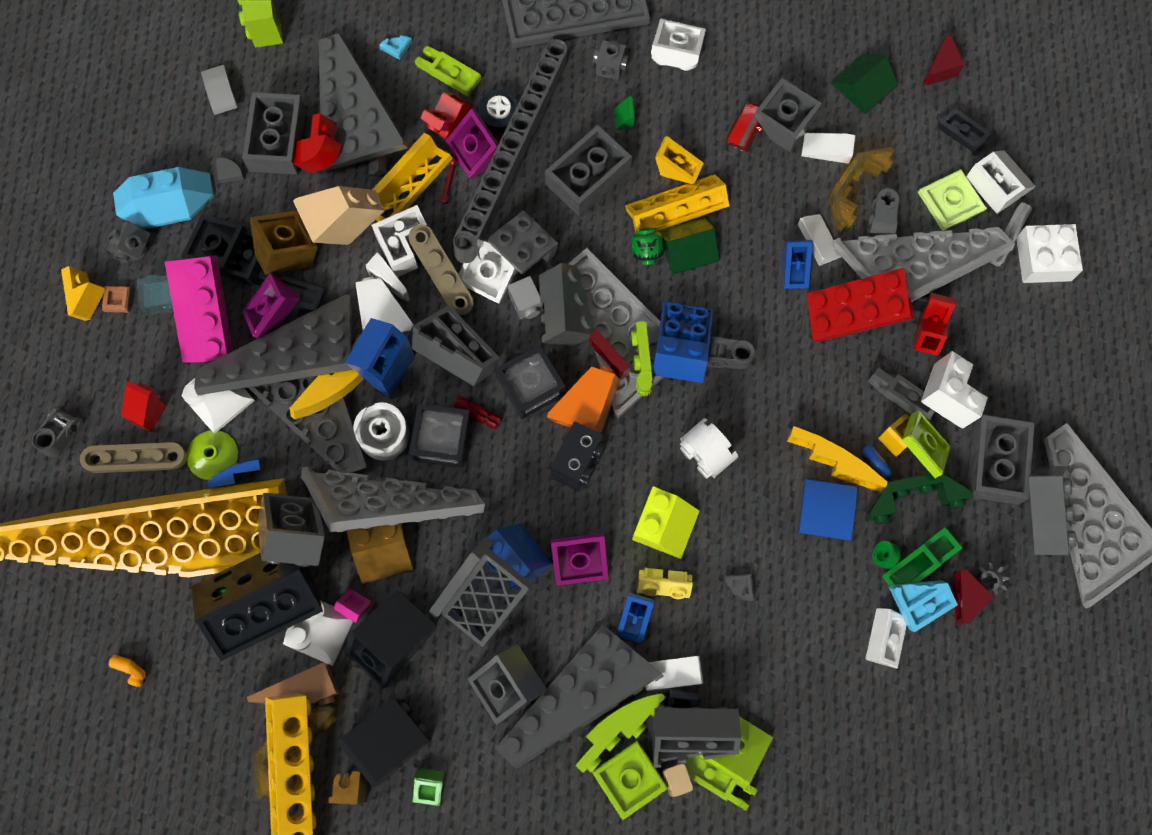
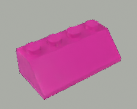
M217 255L166 261L165 267L182 362L215 361L233 352Z

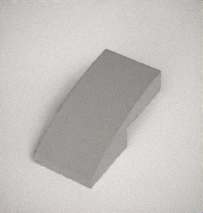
M221 65L201 71L214 115L237 108L225 66Z

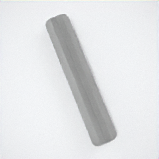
M1024 202L1019 204L1004 231L1013 242H1015L1032 210V207ZM1008 253L990 261V263L1000 267Z

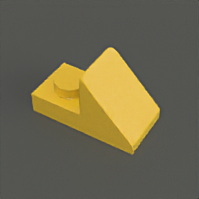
M70 266L61 269L68 316L84 321L90 320L105 292V288L90 283L87 272Z

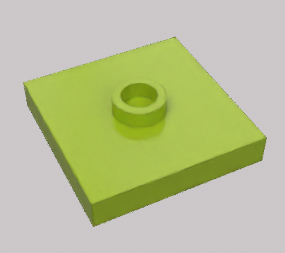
M917 410L909 418L902 441L932 476L937 478L943 474L951 446L925 416Z
M739 716L741 730L739 754L706 760L748 786L773 737Z
M638 741L592 771L622 820L668 789L656 768H653L652 762Z

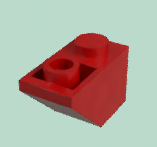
M128 381L125 387L121 416L127 421L152 432L167 406L160 401L162 396L153 392V388L142 382L135 385Z

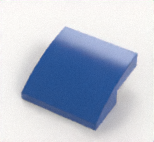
M805 478L798 532L851 541L856 509L857 486Z

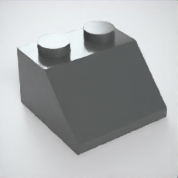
M781 78L755 111L754 116L770 140L791 152L816 120L822 103Z
M518 644L496 655L467 679L496 725L547 690Z

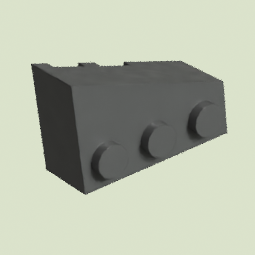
M560 263L539 275L540 302L544 303L545 313L541 315V322L545 323L546 334L542 335V343L576 346L590 339V334L595 331L594 320L589 311L588 299L584 293L581 274L577 266Z
M449 305L413 325L408 335V341L413 350L472 386L489 377L500 359Z
M1070 466L1036 467L1029 476L1035 555H1069L1072 547H1076V533L1071 531V521H1074V507L1071 505L1070 494H1072Z
M699 707L654 708L653 768L662 767V762L677 760L678 764L687 763V758L703 755L704 760L739 754L741 742L739 709L725 707L718 709H702Z

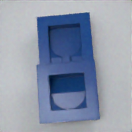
M260 457L244 460L221 470L208 480V487L235 484L237 481L236 473L260 470Z

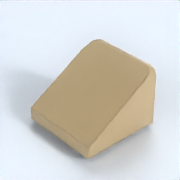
M684 764L662 770V775L671 797H677L693 790Z

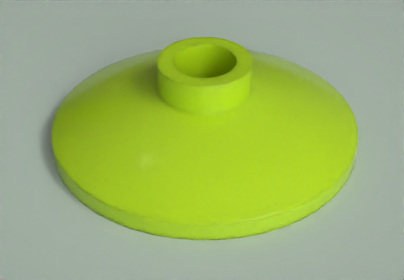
M210 430L199 434L193 439L187 450V464L190 470L197 477L204 480H209L221 470L237 463L238 460L236 442L230 435L222 431L214 434ZM213 449L214 454L211 457H207L206 452Z

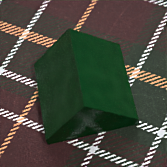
M863 53L838 75L831 84L860 111L866 114L898 85V82L887 56Z
M704 217L658 231L663 235L664 252L672 275L719 261L714 227Z

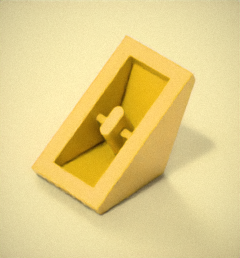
M668 136L664 137L655 156L661 176L689 184L695 183L704 164Z
M907 413L893 423L878 438L895 457L907 448L906 444L902 441L910 418Z

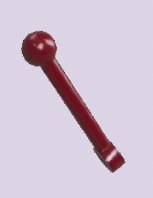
M452 157V160L449 162L450 167L444 193L439 197L442 204H447L450 200L448 193L454 167L458 164L456 157Z

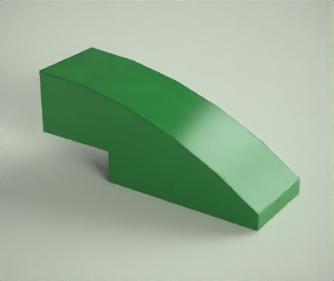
M943 527L897 563L896 566L882 575V577L889 586L918 583L960 551L962 547L946 527Z

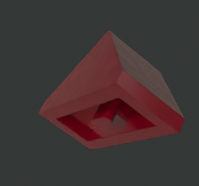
M946 35L923 84L928 86L959 76L965 64L952 36Z
M960 569L953 573L954 598L958 604L955 607L956 626L968 624L994 598L966 569Z

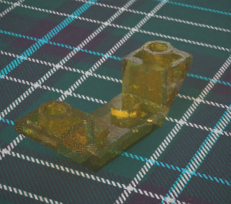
M888 147L857 153L832 190L828 202L836 231L840 234L845 226L850 228L857 218L854 212L858 205L847 199L853 188L850 186L853 179L858 181L864 171L876 178L879 177L882 171L887 173L894 162L891 159L895 151L894 148Z
M331 706L311 708L310 716H307L308 726L315 732L321 733L323 729L328 731L337 720L335 714L338 710ZM293 717L285 722L286 731L293 728L295 723ZM267 740L254 755L256 798L259 800L270 798Z

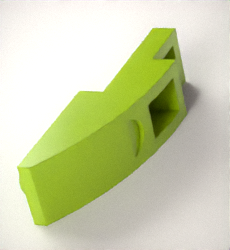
M661 693L636 700L605 718L586 736L593 746L575 766L583 773L587 769L592 772L602 761L598 756L606 748L610 752L621 740L617 736L619 732L627 739L632 735L637 738L647 727L643 722L650 714L654 717V708L665 707L662 703L665 696Z

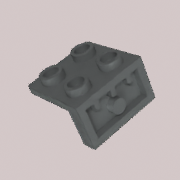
M524 210L488 238V243L521 274L542 258L549 263L555 258L558 243Z

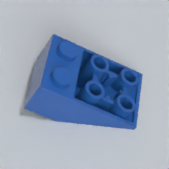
M663 302L652 375L703 383L708 363L713 309Z
M370 318L345 363L383 395L391 399L415 355L408 338L393 324Z

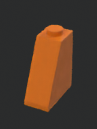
M600 366V369L591 367L548 412L547 418L570 428L574 421L601 434L620 379L614 374L615 370L605 366Z

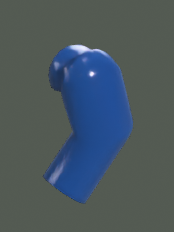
M872 445L866 446L862 454L875 469L876 473L888 481V478L892 477L891 467Z

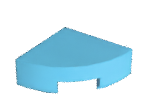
M403 35L392 39L387 38L381 42L379 47L384 52L400 60L411 45L412 38Z

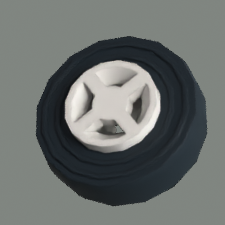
M502 89L492 90L480 99L478 114L489 131L496 133L505 132L519 101L509 91Z

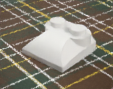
M660 19L652 45V59L659 65H669L682 70L695 68L698 64L706 29Z
M484 240L474 261L466 264L463 263L459 275L468 289L500 304L507 290V285L510 284L513 276L518 271L488 241Z
M195 378L184 387L181 395L214 434L255 401L244 388L197 396L194 389Z
M320 601L323 611L288 628L283 644L333 666L352 627L353 621L334 610V606Z

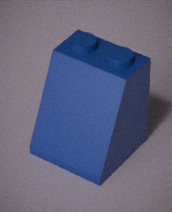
M520 523L496 529L486 537L494 543L490 550L530 582L553 564ZM487 561V566L491 572L498 573L497 568ZM508 581L511 590L522 589L514 581Z

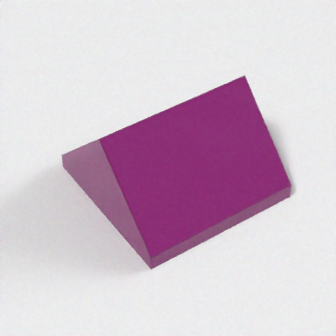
M471 109L445 141L469 179L487 170L499 145L475 109Z
M269 273L242 311L251 334L255 338H260L278 329L301 298L272 273Z
M604 533L551 540L556 586L608 579Z

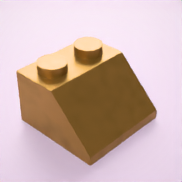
M298 210L251 217L250 224L255 256L265 275L312 267L317 245L312 242Z
M403 523L374 526L368 529L347 530L352 556L362 584L414 571Z

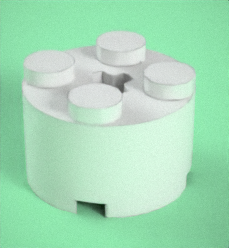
M380 402L368 408L366 407L359 412L354 422L353 429L358 444L373 459H395L408 445L410 431L407 422L399 409L391 404ZM384 428L387 430L385 433H382L381 435H378L377 433L378 431H383Z
M706 418L702 419L680 438V450L689 460L693 457L698 462L697 469L706 479L710 476L715 478L738 458L736 451L733 454L730 453L728 448L732 445L718 428L712 423L707 426Z

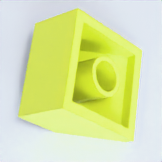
M653 486L632 540L681 559L699 510L680 497Z

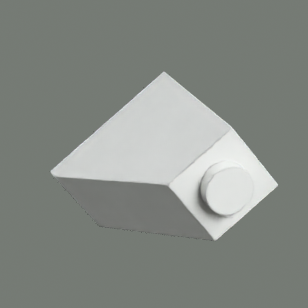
M367 277L360 282H355L363 330L370 318L393 324L408 338L413 323L381 278Z

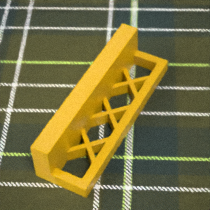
M423 133L372 189L380 197V202L385 211L394 208V212L389 217L407 210L449 164L452 157L449 153L438 148L430 135ZM436 155L442 158L438 163L430 165V161ZM425 174L422 181L414 182L418 175ZM410 191V194L405 199L399 200L398 197L402 192ZM383 213L376 219V221L379 222L386 219L382 216Z
M714 174L699 179L694 184L688 183L627 204L625 207L627 213L633 219L635 232L637 229L654 227L656 231L729 207L726 184Z

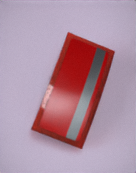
M748 102L744 106L724 143L747 153L749 152L757 132L761 133L763 129L754 116L759 105Z

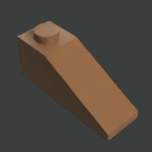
M323 662L252 694L247 699L250 703L265 704V697L300 693L306 695L310 705L319 704V707L322 708L335 702L334 697L339 695L340 692L329 664Z

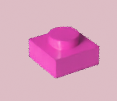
M350 588L336 601L334 610L356 623L369 610L372 601Z

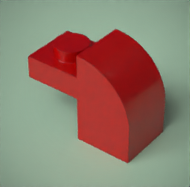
M443 92L435 110H424L420 119L427 122V128L447 139L467 115L472 105L454 93Z
M321 113L313 115L310 138L296 141L293 164L309 173L322 171L330 167L337 159L342 146L341 143L335 141L337 123Z
M930 293L925 307H922L918 317L914 337V350L939 356L947 339V324L956 306L955 298Z

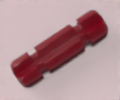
M459 396L456 399L454 408L469 410L471 418L482 424L487 423V426L493 430H496L501 424L502 419L497 414H490L489 410L474 402L470 403L469 399L463 396Z

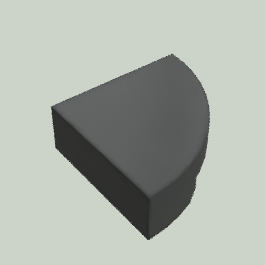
M216 158L218 181L220 184L244 180L243 173L236 163L226 158Z
M752 574L724 577L731 593L733 592L739 599L754 601Z

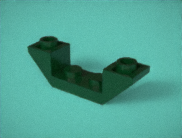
M932 474L891 481L879 493L865 519L866 522L874 521L876 525L891 521L890 517L897 513L894 497L895 499L906 498L913 491L919 490L920 494H926L935 491L936 487L941 507L950 505L951 509L966 506V502L974 497L973 492L944 474L937 478H934Z

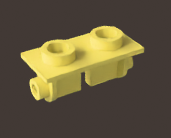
M645 568V570H639L637 593H644L647 596H671L674 599L690 598L693 586L692 575H688L687 572L668 570V579L663 578V570Z

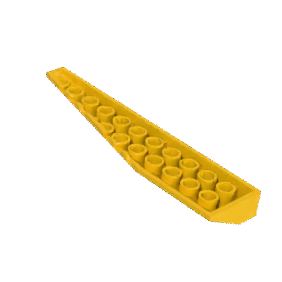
M282 478L130 500L0 523V561L10 559L22 563L33 561L44 562L45 565L67 564L69 567L101 570L123 569L135 573L146 571L155 572L158 575L179 573L180 577L219 573L261 553L258 516L263 493L287 495L285 480Z

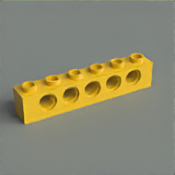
M300 693L265 697L271 835H293L297 832L300 835H313V830L316 828V817L314 812H312L311 801H314L315 791L313 784H310V773L313 772V759L309 755L312 732L307 722V716H310L311 713L310 702L306 699V695ZM293 717L295 721L294 726L291 730L286 731L285 722ZM291 746H295L296 753L294 757L287 760V750ZM296 774V784L288 788V779ZM298 803L297 813L289 816L290 807Z

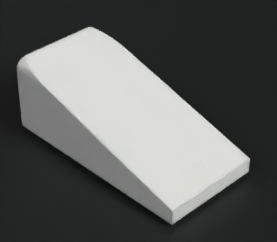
M805 133L801 156L849 164L853 156L855 135Z
M376 253L366 264L369 276L376 279L381 278L389 291L403 301L408 302L410 298L407 289L380 254Z
M700 656L649 662L664 677L646 685L645 689L647 691L703 684Z

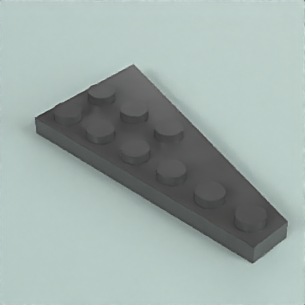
M602 624L495 750L513 767L518 769L545 752V749L552 744L569 737V734L579 727L583 728L618 706L622 700L632 694L639 693L643 690V687L654 680L658 681L664 676Z

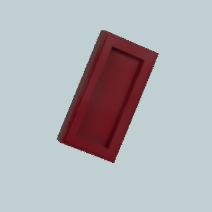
M597 329L590 334L589 344L608 366L615 370L617 376L623 380L629 375L630 365Z

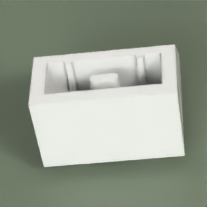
M1004 150L994 151L973 166L967 175L971 185L996 214L1035 188L1031 180Z

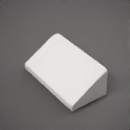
M820 214L800 218L798 226L805 240L813 241L812 253L819 266L842 257L833 247L834 240Z
M876 609L866 660L898 669L907 626L901 613L891 609Z

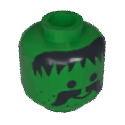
M654 227L637 229L636 233L631 237L633 258L640 260L642 265L655 264L656 259L664 255L663 235L656 231Z

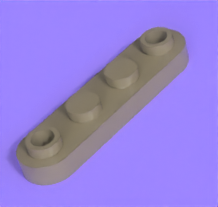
M425 224L414 226L410 230L408 238L417 256L447 305L458 315L467 314L473 307V297L434 231ZM419 232L425 234L426 239L424 242L417 240ZM458 298L464 299V307L457 306L456 300Z
M173 442L94 445L85 448L80 455L82 467L92 473L177 470L187 460L185 449ZM177 453V459L175 461H171V455ZM99 456L100 461L97 464H93V459Z

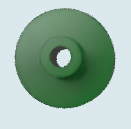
M881 541L873 550V561L877 566L891 569L901 560L900 549L896 544Z

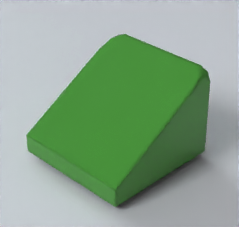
M418 768L414 781L413 802L440 806L445 772Z

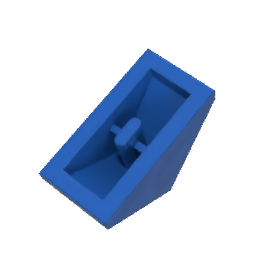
M812 240L786 241L781 254L784 289L809 288Z
M628 593L616 636L642 644L655 600Z

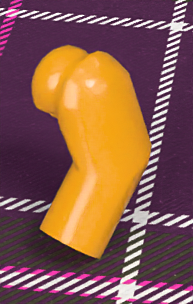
M113 655L110 658L109 666L111 668L131 674L128 684L136 687L142 686L143 680L146 679V672L133 660L119 655Z

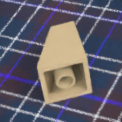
M343 186L301 196L293 201L313 243L348 245L385 211L380 202V197L375 190Z

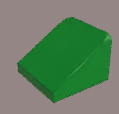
M632 96L627 97L614 109L616 130L634 128L635 114Z

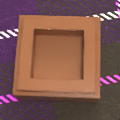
M105 286L102 310L104 312L129 313L132 289L126 286Z

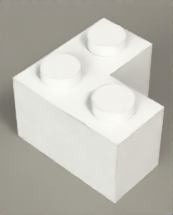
M417 205L372 224L377 241L391 270L397 277L418 269L415 257L410 249L411 244L408 236L414 226L427 224ZM419 232L417 234V240L419 242H422L426 239L424 233Z
M952 351L934 364L921 402L963 429L982 417L988 397L967 384L973 364Z

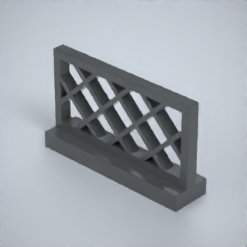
M486 537L470 553L428 612L435 619L442 614L482 647L533 585L490 550L494 543ZM489 561L494 565L498 573L489 572L486 562ZM475 579H484L486 588L478 587ZM492 580H500L503 589L494 588ZM508 581H514L522 589L511 590ZM464 594H472L475 603L467 602ZM481 595H489L491 604L483 603ZM497 596H504L508 605H500ZM451 609H461L464 617H460ZM470 610H477L480 618H472ZM486 611H494L496 620L488 619ZM474 625L483 626L485 636L478 632Z

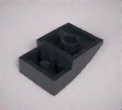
M201 214L181 258L190 259L217 255L220 275L251 286L258 285L260 281L258 275L263 269L255 256L252 231L247 230L241 224Z

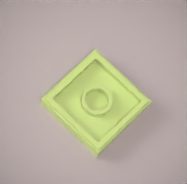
M961 169L918 191L942 231L985 212L987 209Z

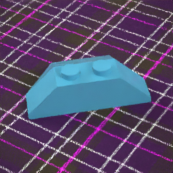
M176 167L129 177L113 193L116 215L144 230L191 220L208 201L212 200L214 193L210 173Z

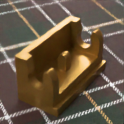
M352 771L351 777L349 773H346L343 778L342 787L340 785L341 774L335 776L332 797H329V803H366L368 781L360 771Z

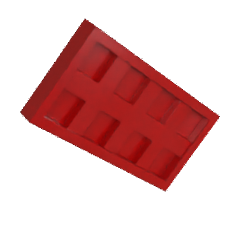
M904 268L807 293L812 339L816 343L914 319L907 271Z

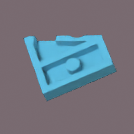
M943 580L889 586L909 630L912 632L918 631L958 605L948 583Z

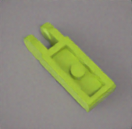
M426 46L423 52L434 62L430 63L421 57H417L414 62L420 69L469 97L481 80V75L444 52L441 51L440 53L429 46Z
M642 321L636 322L635 331H631L632 346H637V355H633L634 370H639V375L636 377L635 382L636 391L641 397H645L648 394L650 395L653 383H651L652 370L647 323Z
M700 756L687 758V763H682L685 765L690 779L723 800H729L745 811L749 805L741 798L731 794L734 787L738 785L743 791L754 796L758 791L751 785L746 786Z

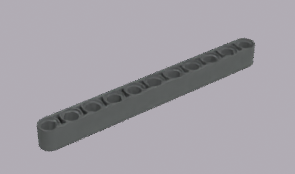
M551 40L546 45L454 236V255L457 261L461 263H470L476 258L567 63V45L562 40ZM462 246H469V248H467V249H463V248H460V247H462Z

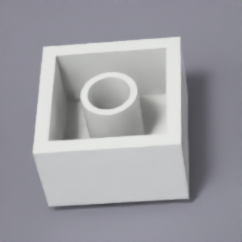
M1076 224L1026 226L1017 236L1023 283L1072 281L1083 271Z

